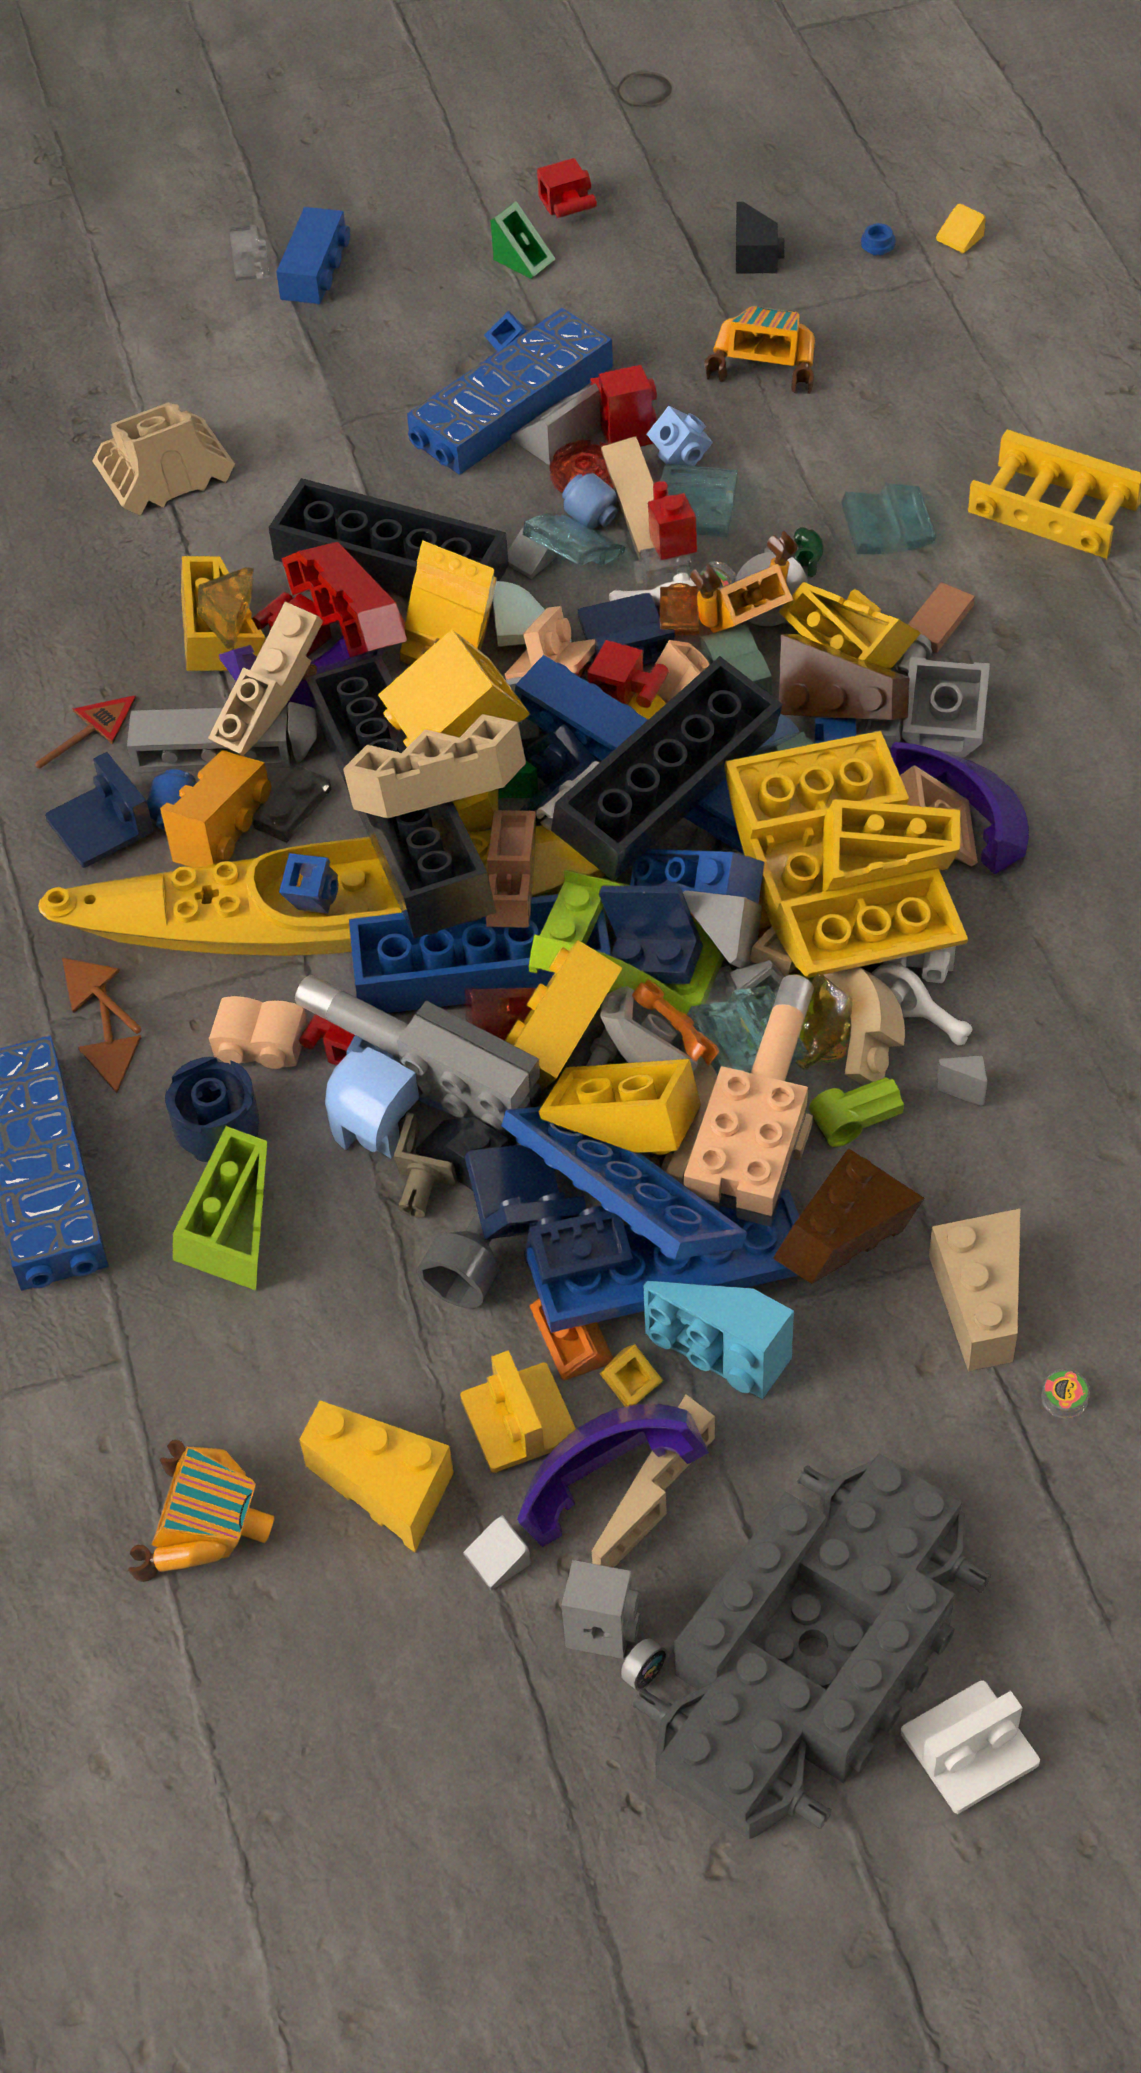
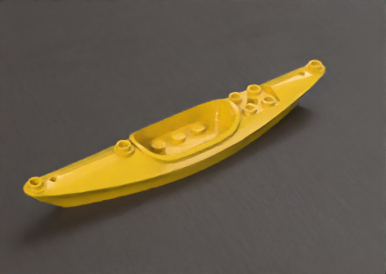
M543 825L536 826L532 897L548 893V895L559 894L565 882L564 870L576 871L597 877L605 875L555 833L546 829ZM491 830L468 832L488 873L487 859ZM369 837L289 847L252 859L233 862L223 861L218 864L195 868L183 866L170 872L99 882L66 889L55 887L45 893L39 900L38 905L40 913L52 922L75 927L120 943L180 951L272 956L352 952L349 919L402 913ZM289 853L326 857L330 860L329 866L338 874L339 886L336 899L330 905L328 914L298 910L279 893ZM299 874V878H298V882H297V886H296V887H300V886H301V882H302V878H303V876H302L301 874Z

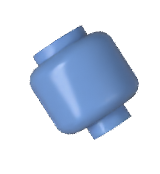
M590 473L584 476L579 474L575 476L562 493V497L565 499L564 511L588 530L596 528L600 524L606 527L617 515L618 509L615 505L618 496L616 491L596 474Z

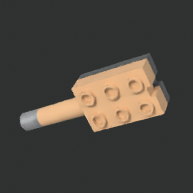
M788 975L782 979L751 1073L723 1066L720 1067L684 1174V1186L719 1211L721 1206L736 1210V1218L770 1227L774 1220L807 1110L808 1087L785 1081L814 991L812 983L800 975Z

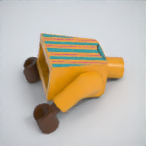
M755 306L749 307L737 317L729 318L722 324L713 348L715 354L708 356L704 362L706 377L709 379L710 374L718 370L719 381H725L728 375L725 357L795 366L796 364L798 368L793 371L791 389L795 393L796 384L804 382L808 385V394H810L814 381V372L810 367L813 366L815 336L804 324H799L800 314L797 312Z
M785 531L782 532L779 539L773 535L768 540L767 547L776 557L771 559L770 567L721 588H719L721 579L709 563L707 564V570L702 575L696 569L691 572L690 578L699 589L697 594L699 619L713 633L736 626L793 600L786 580L790 565L788 559L797 551L798 546Z
M177 1439L169 1442L167 1447L174 1458L167 1459L162 1457L160 1462L166 1474L173 1478L152 1542V1546L158 1548H156L154 1553L144 1545H136L131 1549L130 1555L134 1560H145L139 1567L128 1568V1571L136 1580L141 1582L149 1581L155 1577L158 1570L164 1572L217 1562L221 1558H227L238 1544L240 1536L262 1543L267 1541L274 1522V1516L249 1507L256 1483L253 1479L246 1476L243 1469L226 1450L188 1446L185 1448L182 1441Z

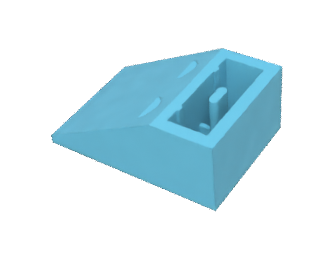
M647 1281L645 1283V1334L656 1345L664 1349L672 1348L683 1354L695 1367L703 1371L711 1370L727 1379L733 1388L742 1393L750 1392L761 1399L765 1397L792 1359L794 1310L751 1288Z

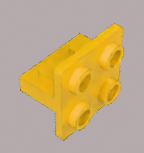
M509 1350L491 1356L493 1375L487 1377L486 1383L460 1393L461 1402L492 1473L551 1453L564 1438L576 1430L548 1364L543 1362L517 1371Z

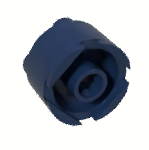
M202 1057L192 1060L181 1066L171 1077L173 1082L168 1091L166 1089L165 1103L174 1136L182 1148L194 1154V1157L201 1162H209L226 1126L255 1137L258 1136L259 1112L251 1078L240 1064L231 1060V1064L218 1062L217 1057Z

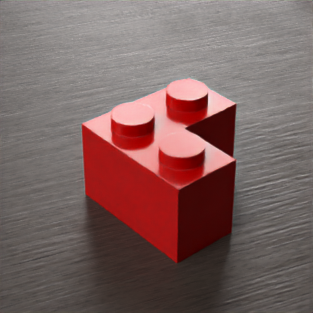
M642 365L600 373L599 377L591 378V385L596 383L599 388L601 430L607 445L635 436L640 447L653 444L647 433L657 421L656 412L652 406V401L657 399V392L654 380L652 378L647 379Z

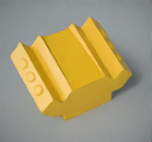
M422 540L405 622L407 641L402 642L400 661L412 665L451 629L480 651L486 635L497 577H494V568Z

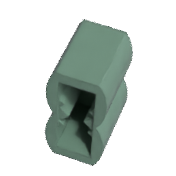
M745 624L701 637V649L698 651L704 655L709 664L721 656L772 696L771 672L765 658L758 650L750 630Z

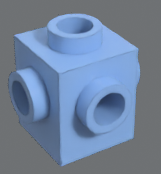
M671 406L666 408L647 433V436L660 450L657 455L664 463L673 468L679 465L690 471L713 443L703 431L706 426L699 418L691 413L687 415Z

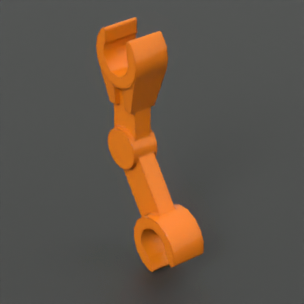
M648 979L645 983L641 982L632 994L634 1000L647 1009H656L671 1022L673 1028L682 1034V1040L688 1056L695 1062L701 1056L707 1066H709L719 1053L718 1047L693 1026L694 1021L687 1014L679 1012L663 999L664 992L660 987Z

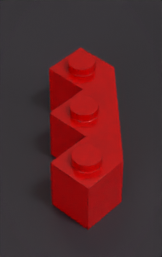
M339 542L298 551L281 558L292 596L311 591L317 615L323 620L321 626L336 622L340 623L350 658L407 641L405 621L399 613L396 602Z

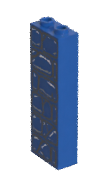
M560 308L407 413L409 439L416 448L424 450L436 458L441 465L449 467L460 475L509 441L511 434L561 399L580 391L591 383V378L599 377L600 373L613 367L612 339L567 310Z
M51 1035L0 1048V1213L12 1268L21 1291L30 1288H43L55 1281L73 1276H87L96 1270L109 1267L64 1079Z

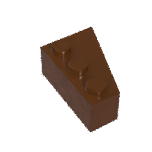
M781 634L779 702L783 705L780 714L887 720L908 718L909 677L866 660H860L842 653L843 651L827 647L803 635Z
M848 1148L794 1223L773 1259L813 1284L849 1263L855 1255L864 1250L868 1252L874 1249L881 1240L890 1235L894 1237L903 1232L925 1198L872 1164L868 1159Z

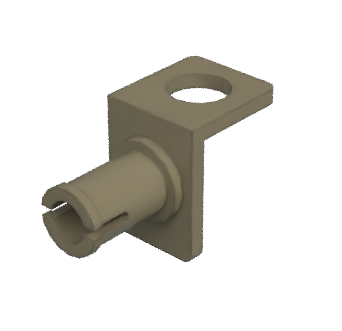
M408 1112L394 1153L399 1174L409 1176L402 1199L398 1204V1209L409 1216L412 1215L413 1209H416L415 1217H424L434 1183L438 1182L455 1186L458 1178L452 1163L413 1154L420 1128L415 1114Z

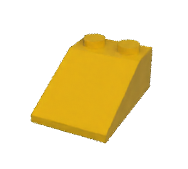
M690 1059L578 1066L565 1068L540 1108L539 1114L542 1120L634 1153L652 1152L656 1155H664L678 1150L701 1107V1102Z

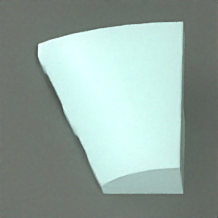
M496 581L492 600L498 647L526 644L523 633L545 610L527 590L516 584Z

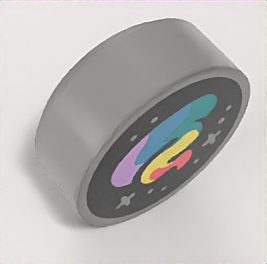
M651 1638L642 1640L626 1657L621 1669L622 1680L637 1691L648 1687L661 1672L667 1659V1650Z

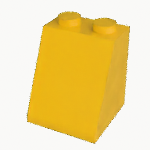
M452 629L378 694L387 707L383 712L387 720L397 730H403L407 738L403 741L406 747L425 729L460 738L482 714L518 723L530 715L492 661Z

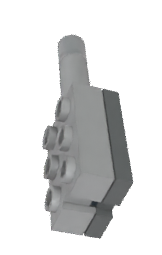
M314 975L305 977L297 988L295 994L297 1005L399 1058L401 1065L416 1073L419 1097H429L442 1104L447 1112L456 1117H475L510 1141L515 1142L517 1138L501 1126L505 1111L537 1107L541 1100V1085L536 1083L540 1078L539 1058L428 1001L424 1002L416 1013L417 1016L415 1015L410 1023L407 1024Z

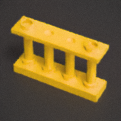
M1007 429L1000 442L998 466L1001 469L990 485L976 480L972 481L970 484L968 512L1107 559L1110 554L1114 526L1109 524L1119 507L1136 511L1141 504V472ZM1016 472L1036 478L1025 496L1005 490ZM1050 483L1070 490L1060 508L1039 502ZM1085 495L1106 501L1095 519L1074 513Z

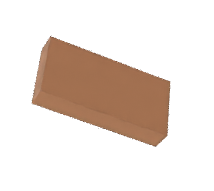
M941 582L908 625L926 636L931 641L932 652L938 653L974 606L975 596Z

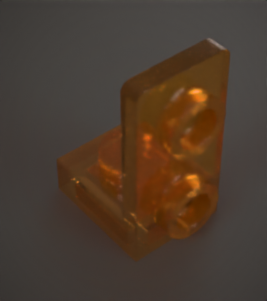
M674 583L667 587H660V629H674L675 635H699L697 601L699 589L696 586Z

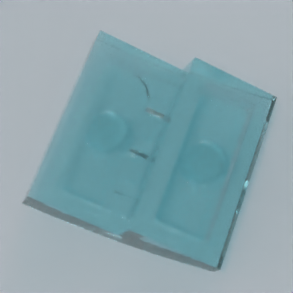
M665 464L660 481L668 484V495L685 493L696 515L697 534L728 537L738 470Z
M885 483L880 494L845 491L841 505L857 554L873 555L909 551L935 542L936 535L919 486Z
M546 513L524 522L522 535L580 566L590 561L603 566L625 553L626 547L561 513Z
M770 986L734 990L726 1002L691 1006L687 1015L694 1021L693 1026L695 1029L711 1040L719 1049L718 1055L711 1063L717 1075L721 1066L751 1073L776 1000ZM798 1038L790 1064L803 1059L808 1053L800 1038Z

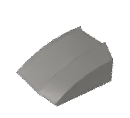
M910 657L908 718H904L902 738L910 744L932 748L963 758L979 747L983 741L990 663L974 662V664Z
M628 986L621 987L606 995L602 1002L600 1017L612 1041L628 1063L690 1059L692 1070L696 1069L698 1060L695 1062L686 1053L682 1034L673 1028L671 1022L656 1009H647L636 1002L632 997L633 989Z

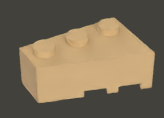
M1020 1209L932 1226L929 1258L968 1371L1010 1363L1014 1359L1018 1334Z

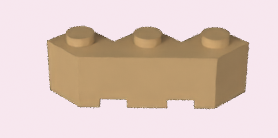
M482 714L460 738L425 729L402 753L366 745L343 768L353 810L391 818L503 788L526 764L518 722Z

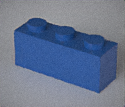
M304 207L276 271L280 300L314 304L321 303L325 291H329L331 288L334 269L340 267L343 247L349 245L350 227L345 226L344 211Z

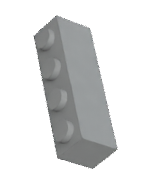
M288 706L283 708L279 716L257 743L246 754L241 756L265 762L266 768L290 767L292 745L288 732ZM223 708L131 711L127 749L133 773L165 772L170 769L196 771L206 766L221 750L241 755L208 739Z

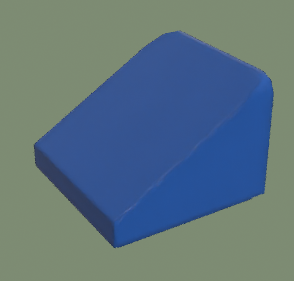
M508 311L484 336L499 351L528 330Z

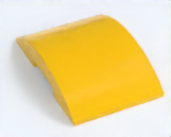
M881 731L725 761L724 768L729 796L744 855L764 861L759 898L782 946L806 978L967 944L968 937L939 868L823 892L824 817L833 800L840 799L907 805L909 801V796Z

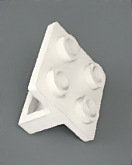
M985 1681L975 1683L904 1724L901 1728L902 1737L956 1814L965 1811L1036 1769L1040 1762L1039 1756L1018 1728L1023 1708L1011 1691L997 1698Z

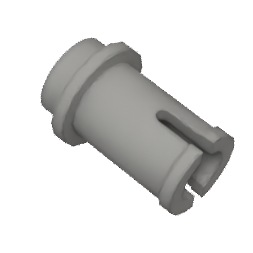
M920 634L893 666L891 671L908 677L910 657L928 659L932 654L931 641L926 636Z

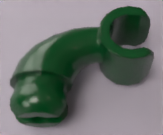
M800 527L793 536L797 546L802 548L796 551L795 560L802 567L807 566L808 576L814 577L817 573V562L823 554V542L819 534L813 529L808 530L805 527Z

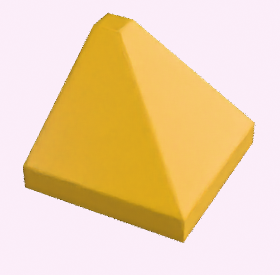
M635 1344L621 1350L599 1373L625 1407L636 1405L663 1381Z

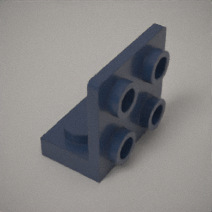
M648 592L578 609V619L585 639H595V653L592 655L593 661L604 642L609 640L643 650V665L655 663L668 641H674L675 631L671 620L661 622L652 595Z
M565 723L535 740L523 750L525 759L537 768V777L541 778L545 785L519 811H537L559 793V788L565 781H573L592 762L596 761Z
M108 752L93 758L97 775L93 777L95 788L45 814L49 825L83 868L154 832L146 799Z
M602 886L599 896L617 937L611 956L634 966L661 983L690 984L703 944L682 889L670 886Z
M515 1145L471 1150L465 1155L485 1240L527 1235L529 1228L535 1226V1223L543 1218L560 1216L562 1220L578 1217L581 1211L587 1209L584 1196L566 1198L565 1193L559 1192L554 1169L544 1162V1158L531 1148Z
M602 1206L585 1209L579 1213L578 1217L562 1220L560 1216H550L537 1221L535 1226L529 1228L524 1251L525 1261L528 1263L527 1248H533L542 1285L631 1265L633 1261L622 1218L605 1210Z

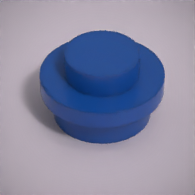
M876 223L868 226L861 237L862 248L872 255H884L895 247V235L892 229L885 224Z

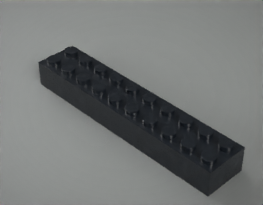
M381 655L306 677L312 705L316 711V719L346 786L347 782L343 768L366 745L402 753L407 748L403 742L407 738L403 730H397L387 720L383 713L387 707L378 696L393 682ZM453 801L391 818L358 811L414 939L436 934L440 930L466 922L477 921L481 917L496 913L488 873Z

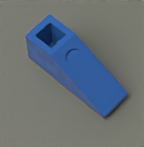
M648 849L633 863L630 886L680 887L682 892L687 890L739 896L758 904L764 861L734 852Z

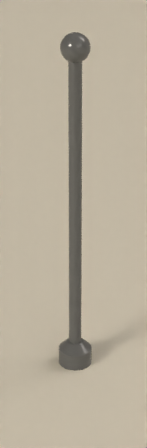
M697 827L685 850L712 851L719 839L708 831ZM602 1003L558 1077L548 1086L537 1107L544 1104L566 1067L587 1065L592 1055L590 1047L594 1039L600 1038L605 1028L600 1017ZM478 1210L466 1231L443 1233L436 1236L417 1270L421 1282L429 1291L440 1299L463 1308H476L480 1306L499 1274L498 1263L489 1245L492 1239H484Z

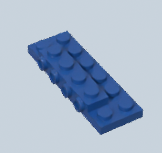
M542 1106L505 1111L501 1126L514 1135L519 1144L531 1148L544 1158V1162L548 1166L565 1174L573 1181L572 1183L575 1187L587 1191L601 1202V1206L605 1210L617 1214L631 1225V1229L635 1233L647 1237L660 1247L661 1252L665 1256L674 1260H686L688 1257L718 1255L721 1252L742 1249L747 1235L745 1230L641 1153H634L542 1120L539 1114Z
M789 1189L782 1191L771 1227L736 1218V1210L721 1206L719 1212L745 1230L747 1235L742 1249L725 1251L718 1255L688 1257L686 1260L671 1259L661 1252L660 1247L647 1237L635 1233L631 1229V1225L627 1224L624 1228L633 1256L631 1265L542 1285L533 1248H527L528 1264L550 1332L644 1311V1285L647 1281L746 1288L798 1276L773 1259L792 1226L799 1218V1213Z

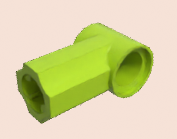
M885 1077L846 1093L839 1088L825 1090L810 1102L808 1109L828 1144L832 1147H840L854 1141L862 1133L863 1128L902 1114L904 1103L895 1081Z

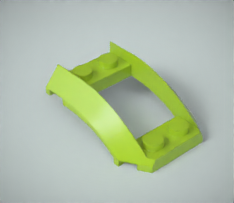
M564 870L565 882L540 935L534 934L529 972L538 973L539 969L553 972L549 967L562 947L570 950L578 940L585 945L587 944L603 908V903L599 896L602 886L630 885L576 871ZM693 916L692 918L703 948L690 984H663L630 964L596 951L622 967L621 972L607 994L626 986L635 991L641 982L645 983L648 979L662 989L664 1000L679 1012L687 1014L690 1018L701 1015L724 960V955Z

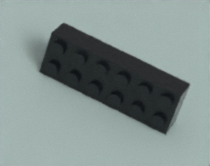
M303 478L300 479L268 527L274 560L282 562L281 558L298 551L339 542L385 591L407 597L411 595L422 540L494 568V577H497V581H500L509 566L506 532Z
M719 656L555 802L551 831L610 879L615 881L726 778L725 761L749 757L776 732L783 704Z

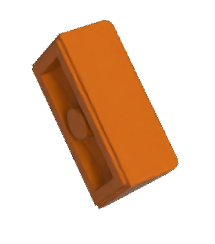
M540 1298L529 1305L563 1380H568L601 1368L613 1360L611 1351L597 1322L550 1332Z

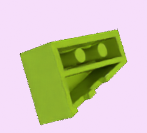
M227 1126L225 1127L173 1232V1261L256 1291L267 1159L266 1140Z

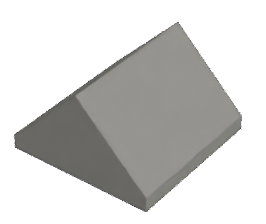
M595 383L561 399L511 434V438L515 443L548 465L553 464L601 429L599 388Z
M685 890L683 894L690 912L727 961L739 968L754 965L755 963L750 961V955L753 945L758 941L762 906L745 897Z

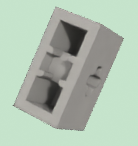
M572 1560L561 1605L566 1648L624 1659L627 1641L635 1643L637 1640L641 1613L637 1612L640 1592L632 1590L631 1571Z

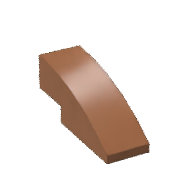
M494 810L487 863L496 913L486 916V927H529L534 872L536 811Z

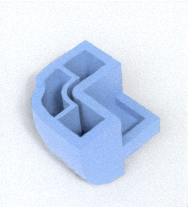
M369 1047L362 1053L351 1050L335 1067L327 1082L325 1106L334 1140L347 1150L357 1139L365 1149L371 1152L378 1151L391 1159L394 1156L400 1138L398 1121L419 1099L416 1073Z

